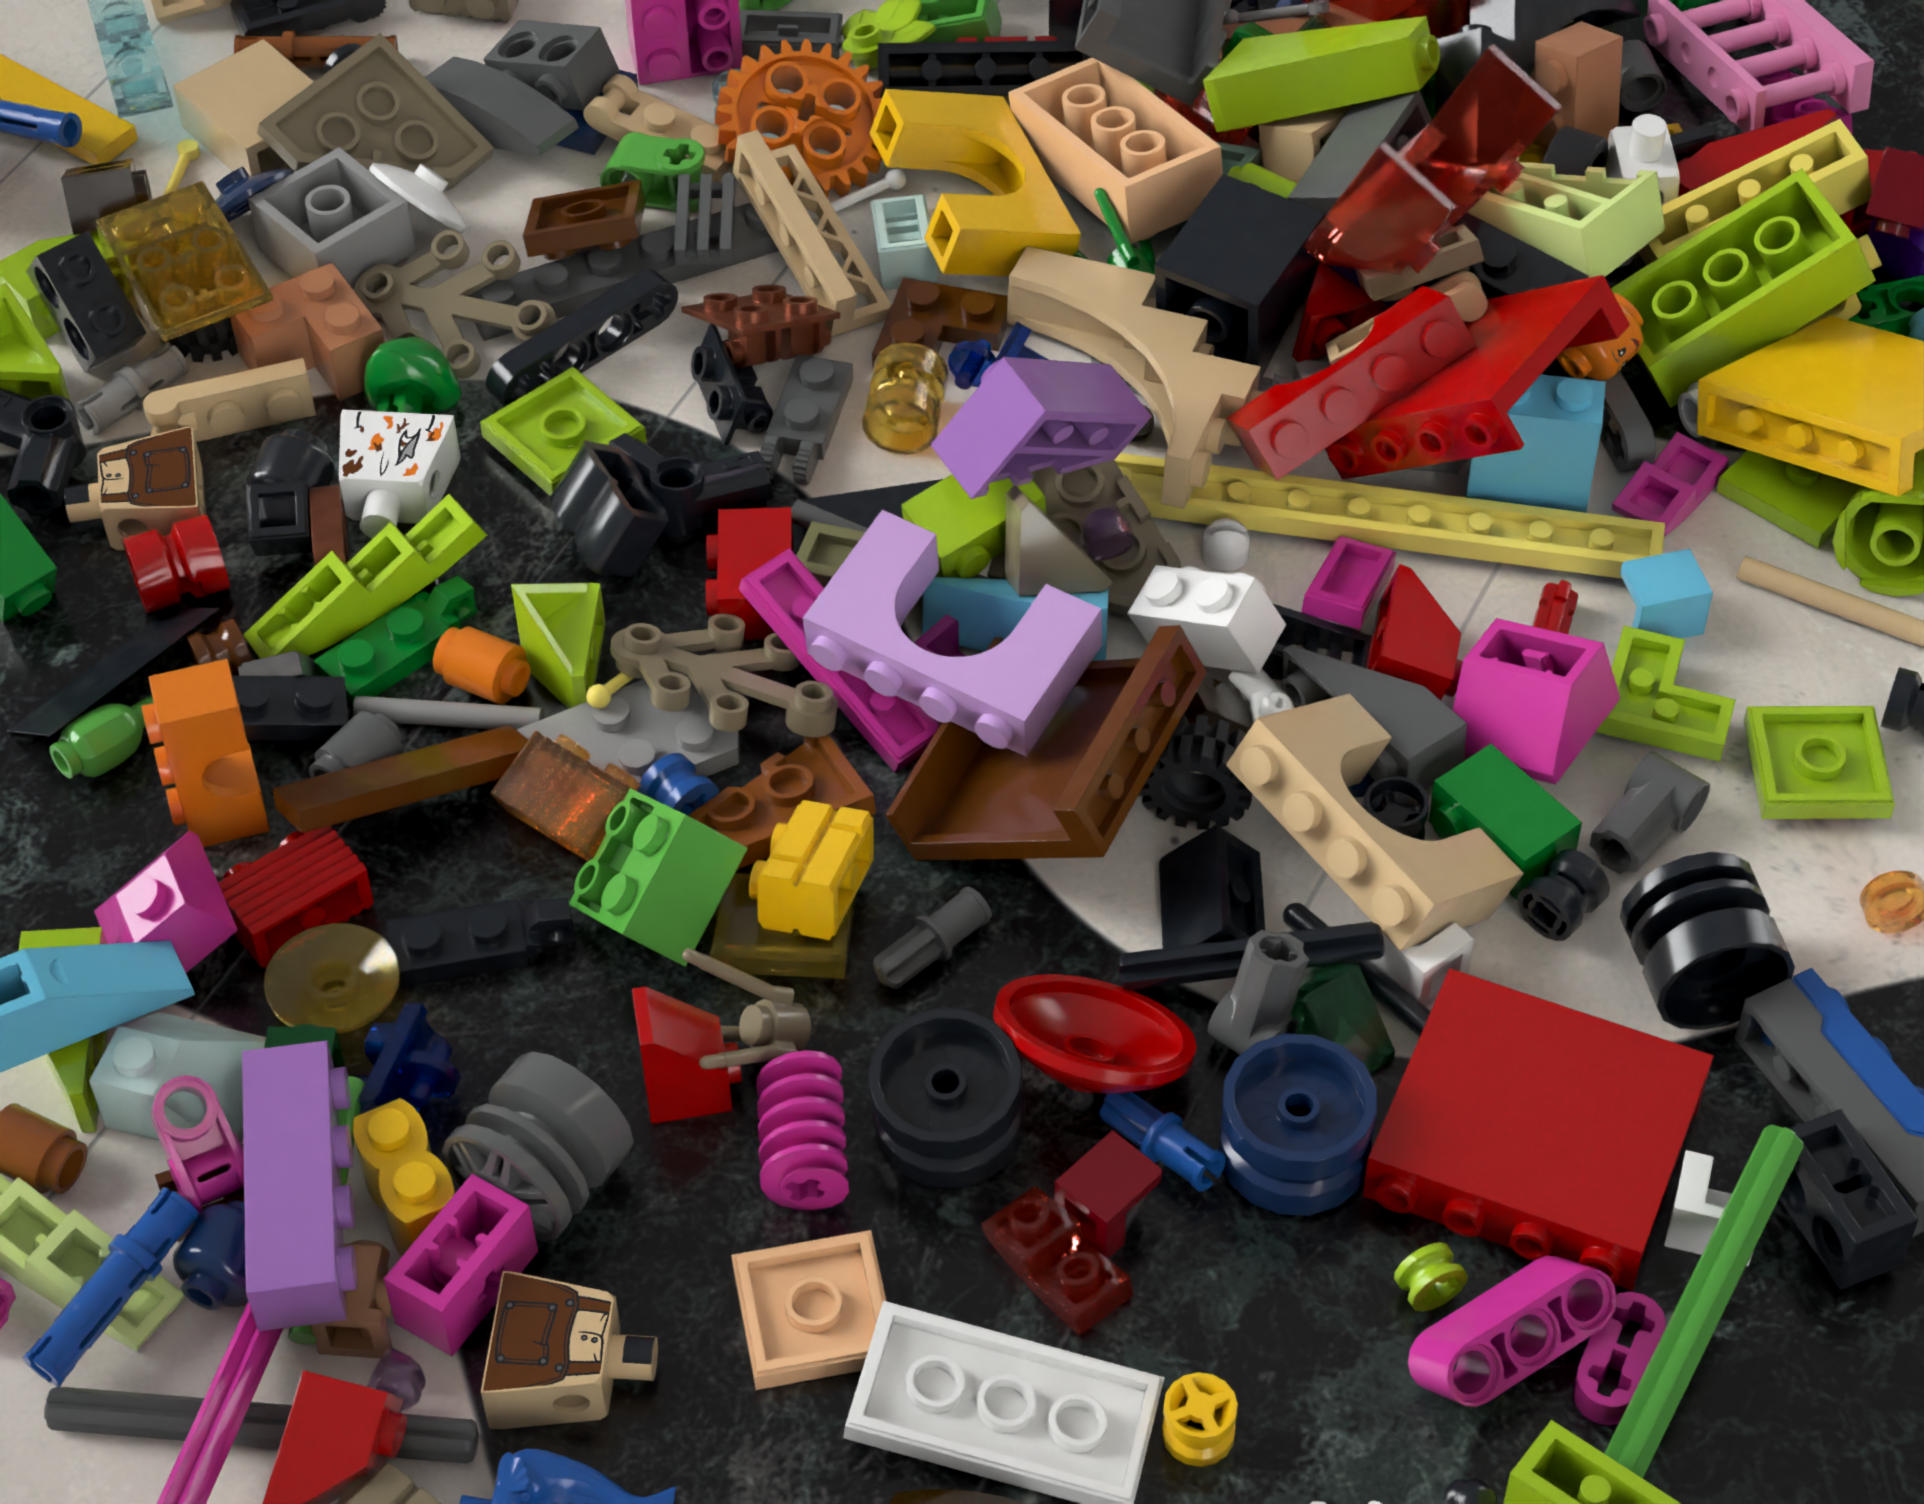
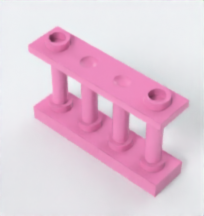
M1648 0L1647 15L1643 19L1645 40L1744 133L1764 127L1765 108L1824 92L1849 114L1869 109L1874 60L1805 0H1723L1682 12L1669 0ZM1739 18L1750 24L1709 36L1701 30V28ZM1767 42L1777 49L1736 61L1727 54ZM1797 67L1806 74L1762 86L1755 79Z

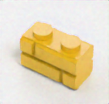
M802 800L801 804H798L788 824L777 823L771 838L770 856L767 861L757 860L755 862L749 881V896L751 899L757 900L758 922H760L762 928L792 933L794 929H798L803 936L830 940L832 936H835L874 860L873 817H871L869 811L840 806L838 811H834L830 804Z

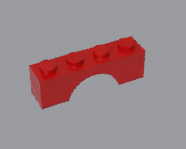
M1423 285L1375 317L1374 325L1369 335L1345 357L1307 378L1291 383L1274 385L1228 416L1227 420L1254 466L1278 481L1477 345L1450 297Z

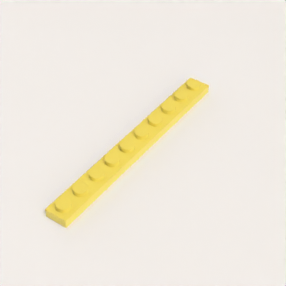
M1120 453L1114 459L1123 475H1127L1153 518L1210 525L1213 521L1226 517L1237 520L1245 526L1246 530L1329 541H1336L1338 537L1343 536L1383 548L1622 579L1620 572L1623 562L1663 553L1665 523L1288 474L1277 481L1263 471L1211 465L1204 488L1195 487L1185 508L1182 509L1161 504L1165 459Z

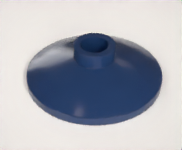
M241 167L226 175L215 184L221 195L210 205L197 226L200 234L209 233L251 210L248 198L293 174V170L276 169L249 176L245 168Z

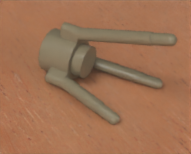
M687 948L683 951L682 957L686 962L764 998L756 1002L755 1005H749L745 1008L741 1015L739 1026L721 1025L723 1041H743L744 1044L749 1045L751 1048L703 1056L699 1062L701 1068L708 1070L770 1061L784 1054L803 1051L806 1048L811 1032L810 1016L802 1004L793 1003L794 990L792 988L773 986L694 949Z

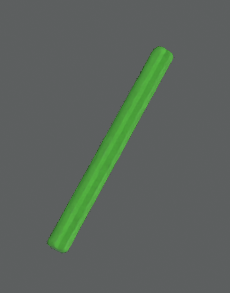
M1768 1125L1763 1129L1604 1453L1641 1478L1644 1477L1803 1150V1141L1795 1135L1794 1131L1787 1127L1781 1128L1775 1125Z

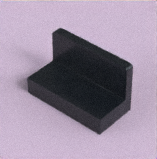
M1216 824L1160 859L1159 878L1163 948L1252 937L1260 930H1265L1261 857L1259 851Z

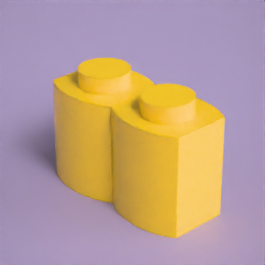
M399 1098L354 1117L353 1135L368 1192L378 1207L385 1212L392 1241L402 1257L454 1196L455 1190L447 1168L440 1159L431 1153L426 1127L421 1116L413 1106Z

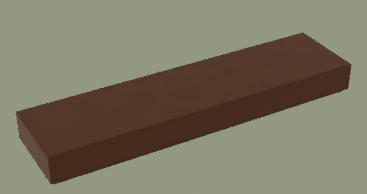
M506 725L273 788L275 809L300 832L306 833L534 770L536 767H539L538 750L534 743L511 725Z

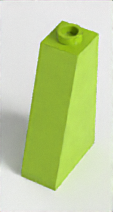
M1426 16L1244 38L1203 80L1216 132H1224L1419 91L1438 69L1440 48L1437 38L1434 35H1430Z

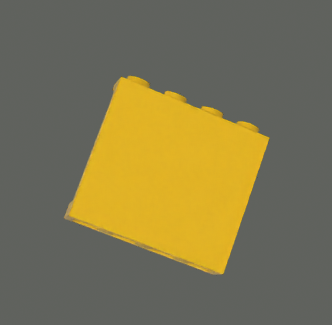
M1828 316L1699 378L1697 434L1898 497L1913 489L1915 453L1924 448V341L1834 316Z

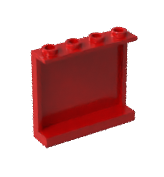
M1604 275L1488 299L1487 310L1481 318L1472 322L1463 321L1477 345L1475 348L1324 449L1341 479L1520 450L1525 444L1507 414L1510 408L1563 349L1618 339L1630 326Z
M1449 968L1368 1157L1363 1196L1378 1201L1383 1207L1397 1213L1409 1212L1444 1224L1448 1229L1459 1235L1467 1237L1478 1236L1512 1248L1516 1253L1527 1259L1537 1260L1547 1255L1559 1256L1598 1269L1608 1275L1613 1284L1633 1291L1645 1248L1694 1115L1696 1116L1714 1056Z

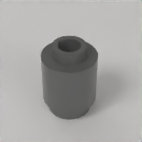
M360 711L316 751V761L309 767L310 776L313 778L404 753L401 744L403 740L402 733L397 725L387 716L380 713L374 715L366 711Z

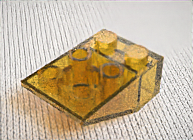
M203 181L95 220L106 263L135 313L164 342L273 301L271 291Z

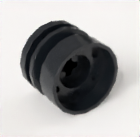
M1707 852L1684 856L1662 865L1638 881L1622 903L1620 919L1639 963L1644 966L1642 973L1663 1021L1679 1029L1706 1030L1736 1023L1740 1020L1745 999L1788 978L1792 980L1795 965L1774 918L1769 916V906L1750 863L1735 854Z

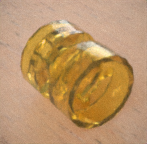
M903 342L888 346L876 358L870 381V392L867 395L863 412L862 428L868 440L880 449L894 454L909 455L924 451L936 439L949 373L944 359L933 349L916 343Z

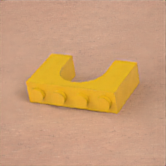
M898 89L885 90L869 134L887 168L947 171L967 177L981 184L994 194L941 193L924 239L943 274L1009 276L1027 246L1070 256L1076 254L1081 237L1078 226L1072 219L1057 189L1051 182L1039 157L1034 152L1003 96Z

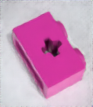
M471 1174L383 1278L395 1324L453 1357L497 1303L502 1271L521 1273L538 1253L530 1206L476 1175Z

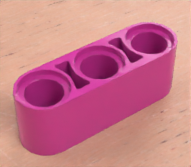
M1547 1255L1539 1258L1424 1330L1415 1339L1409 1351L1408 1366L1410 1375L1415 1383L1422 1388L1461 1405L1477 1407L1485 1404L1601 1330L1610 1321L1615 1311L1617 1300L1615 1285L1608 1275L1598 1269L1559 1256ZM1457 1360H1458L1457 1367H1456V1369H1455V1371H1454V1373H1453L1454 1366H1455V1364H1456V1362H1457Z

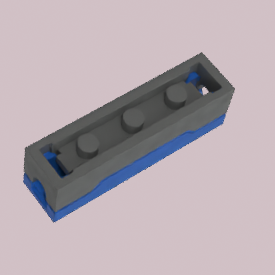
M1812 967L1795 975L1792 980L1788 978L1745 999L1735 1035L1736 1042L1804 1122L1839 1109L1843 1110L1918 1218L1913 1237L1924 1232V1089L1912 1084L1893 1062L1886 1045L1879 1038L1871 1036L1850 1012L1848 1004L1841 993L1832 987H1828Z

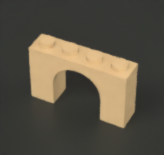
M1350 693L1257 718L1226 766L1370 920L1380 925L1385 936L1400 951L1427 942L1455 922L1461 928H1465L1490 919L1524 874L1480 827L1438 841L1419 840L1387 827L1369 814L1355 800L1347 787L1359 784L1392 737Z

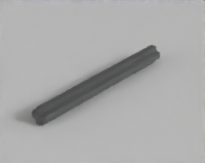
M60 1386L52 1388L48 1393L44 1407V1419H46L48 1428L56 1431L185 1441L204 1398ZM251 1402L232 1445L279 1448L292 1405ZM406 1414V1432L401 1448L395 1458L454 1463L474 1461L479 1444L477 1422L464 1418Z

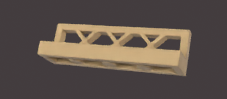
M758 130L738 135L733 167L734 176L805 295L817 298L818 305L840 312V319L825 321V324L830 329L831 337L886 320L892 304L795 144L770 151ZM788 166L796 179L793 186L781 167ZM807 210L816 213L819 217L820 222L817 227ZM831 251L842 255L845 260L842 268ZM856 292L866 295L871 304L855 309L857 301Z

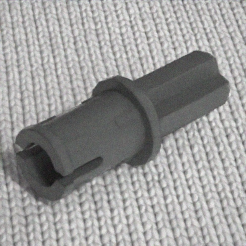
M964 887L959 891V894L930 916H917L912 921V929L873 959L872 968L877 974L879 982L885 987L899 989L936 960L938 962H946L950 959L954 946L979 927L990 922L989 918L992 917V913L982 895L971 887Z

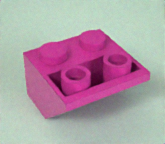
M625 0L629 46L639 85L727 73L730 69L741 70L743 51L739 0Z
M1496 618L1466 655L1462 663L1453 712L1467 723L1464 761L1489 744H1493L1532 779L1556 785L1621 699L1604 643Z

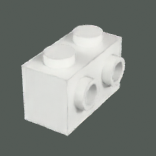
M1155 565L1127 613L1148 644L1159 626L1181 625L1203 666L1257 674L1261 671L1286 626V623L1265 593V587L1255 577L1242 572L1234 574L1208 572L1192 566L1175 568Z

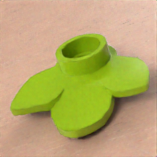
M888 0L877 11L863 9L848 18L842 28V34L845 38L842 48L844 54L848 51L852 53L851 60L854 67L858 68L867 64L870 67L869 69L878 67V43H919L930 36L936 30V27L930 22L917 20L922 9L921 0Z

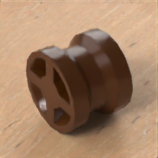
M234 619L220 623L217 630L213 633L203 635L195 632L184 636L193 666L228 659L232 676H239L238 667L242 666V663L252 661L246 642Z

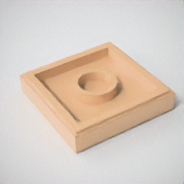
M871 1230L731 1255L755 1390L862 1371L882 1303L886 1301Z

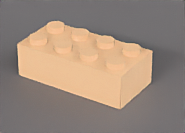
M1089 58L1008 92L1010 109L1034 152L1039 157L1047 175L1107 225L1094 195V191L1097 188H1103L1130 244L1147 240L1158 232L1189 220L1223 174L1221 146L1133 77L1094 58Z

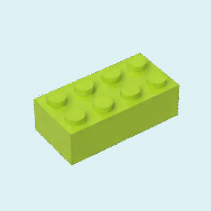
M1801 168L1615 285L1611 290L1613 293H1617L1627 299L1640 313L1643 319V326L1641 327L1643 343L1635 356L1672 408L1678 404L1680 395L1687 392L1689 386L1697 382L1699 378L1788 336L1875 282L1876 279L1856 237L1807 173Z

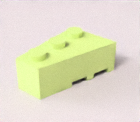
M1487 160L1450 188L1454 206L1589 275V278L1599 275L1606 277L1665 231L1657 171L1639 170L1636 174V180L1607 178L1606 170L1603 167H1587L1585 176L1556 174L1554 164Z

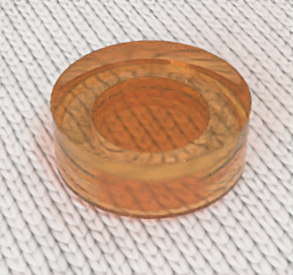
M1891 871L1871 880L1863 888L1859 898L1867 924L1873 930L1880 933L1904 932L1920 924L1924 920V881L1922 878L1910 871Z

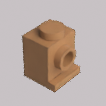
M357 1240L350 1244H344V1247L353 1246L358 1273V1289L346 1291L347 1320L311 1325L313 1335L317 1338L318 1352L322 1355L390 1359L393 1346L385 1318L393 1319L394 1317L383 1279L389 1272L387 1267L390 1256L389 1250L382 1244L369 1240Z

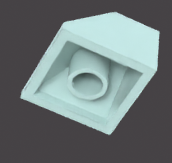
M162 1012L119 1025L89 1080L105 1127L160 1141L151 1117L153 1100L162 1085L172 1078L187 1075L198 1077L211 1086L231 1130L235 1132L239 1141H241L243 1137L242 1051L263 1049L266 1037ZM182 1091L174 1093L167 1098L164 1105L166 1118L177 1128H194L203 1121L205 1112L203 1103L199 1097L191 1092Z

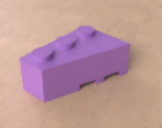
M1003 357L986 369L981 377L982 383L930 446L969 497L974 499L985 496L990 489L988 487L989 484L1009 478L1014 485L1021 486L1031 482L1034 477L1031 474L1032 471L1052 466L1060 475L1114 460L1152 416L1111 364Z

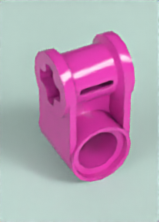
M185 1075L172 1078L162 1085L152 1104L151 1117L153 1126L167 1155V1164L179 1194L200 1213L204 1205L242 1188L244 1189V1149L235 1132L231 1130L218 1098L208 1083L198 1077ZM182 1091L191 1092L199 1097L205 1111L203 1121L194 1128L189 1129L177 1128L172 1125L164 1112L165 1101L168 1097ZM222 1167L228 1168V1171L204 1182L197 1181V1178Z

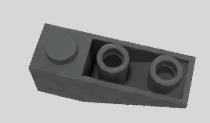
M1293 645L1283 649V679L1281 687L1293 701L1294 708L1350 693L1392 737L1368 771L1375 781L1387 776H1403L1416 781L1426 790L1434 785V780L1464 761L1467 723L1425 686Z

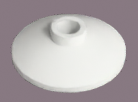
M372 163L369 171L376 178L432 218L459 233H463L467 228L460 213L443 193L448 182L430 168L420 164L415 172H411L387 164Z

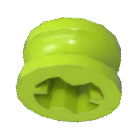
M1433 1243L1418 1249L1409 1255L1395 1271L1394 1279L1401 1290L1410 1291L1408 1301L1415 1311H1429L1444 1305L1453 1299L1467 1283V1273L1461 1264L1452 1263L1454 1254L1446 1243Z

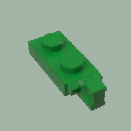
M457 575L435 586L431 594L426 591L416 594L414 598H409L398 607L313 660L317 675L345 677L346 701L352 707L355 696H378L431 661L438 641L449 628L456 627L461 629L459 624L478 613L475 605L474 588Z

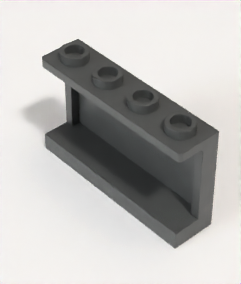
M1083 0L1075 49L1191 106L1201 90L1205 89L1203 80L1222 61L1219 59V52L1224 45L1228 30L1223 27V21L1227 16L1232 0Z

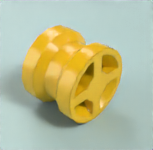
M1207 1373L1187 1374L1174 1381L1165 1394L1162 1426L1165 1448L1175 1459L1186 1465L1203 1467L1216 1464L1225 1458L1233 1447L1238 1403L1234 1391L1224 1380ZM1188 1421L1201 1423L1205 1430L1187 1426Z

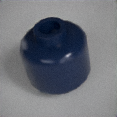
M231 1200L226 1205L213 1204L207 1206L199 1213V1218L189 1227L174 1250L173 1267L179 1278L184 1282L181 1290L190 1301L202 1308L217 1310L220 1305L241 1307L248 1303L245 1269V1205L242 1201Z

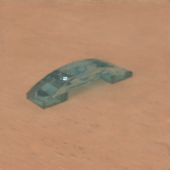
M87 0L119 119L173 107L143 0Z

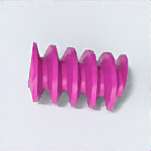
M804 1050L784 1054L766 1064L756 1078L757 1096L759 1097L757 1111L758 1119L760 1120L758 1135L761 1144L759 1147V1160L762 1167L760 1170L761 1190L771 1201L780 1206L795 1210L815 1211L830 1208L843 1202L849 1193L848 1179L844 1176L848 1170L847 1156L842 1152L846 1148V1134L841 1129L845 1124L844 1109L840 1106L844 1101L843 1086L839 1083L842 1079V1066L834 1057L824 1052Z

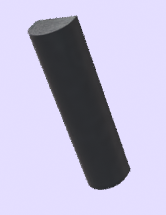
M1076 40L878 43V81L883 83L880 97L883 98L886 89L1009 96L1008 92L1092 57L1075 49Z

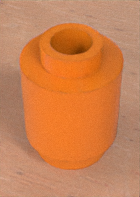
M470 626L462 629L456 627L449 628L441 636L434 651V671L442 675L448 685L499 705L507 703L512 697L519 696L526 688L530 678L531 667L527 662L526 651L522 646Z

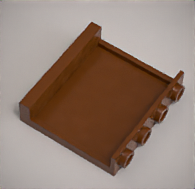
M1181 625L1159 626L1141 658L1091 661L1027 757L1008 748H994L981 740L976 733L951 721L948 723L942 722L885 816L914 860L1104 857L1207 671ZM994 637L987 650L997 646L1004 639L1002 637Z

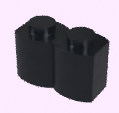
M585 440L550 496L552 508L558 516V523L567 533L574 536L576 545L582 553L584 564L593 572L605 577L619 575L633 578L668 523V515L658 498L643 485V479L637 466L621 449L614 446Z

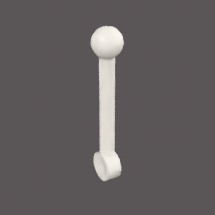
M891 169L887 172L884 179L832 201L830 204L835 212L889 188L900 190L905 186L906 175L900 169ZM807 210L817 227L820 222L819 217L816 213Z

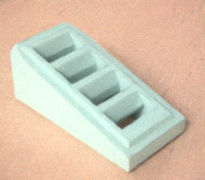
M920 194L871 201L882 286L887 290L899 289L903 277L936 283L938 280L936 260L924 239L930 223L926 196Z

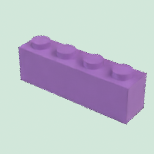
M327 1041L242 1051L246 1295L258 1332L347 1320L346 1291L358 1289V1273L353 1246L344 1247L343 1229L355 1228L356 1222L351 1185H342L341 1169L353 1167V1149L349 1126H339V1110L351 1108L346 1067L334 1068Z

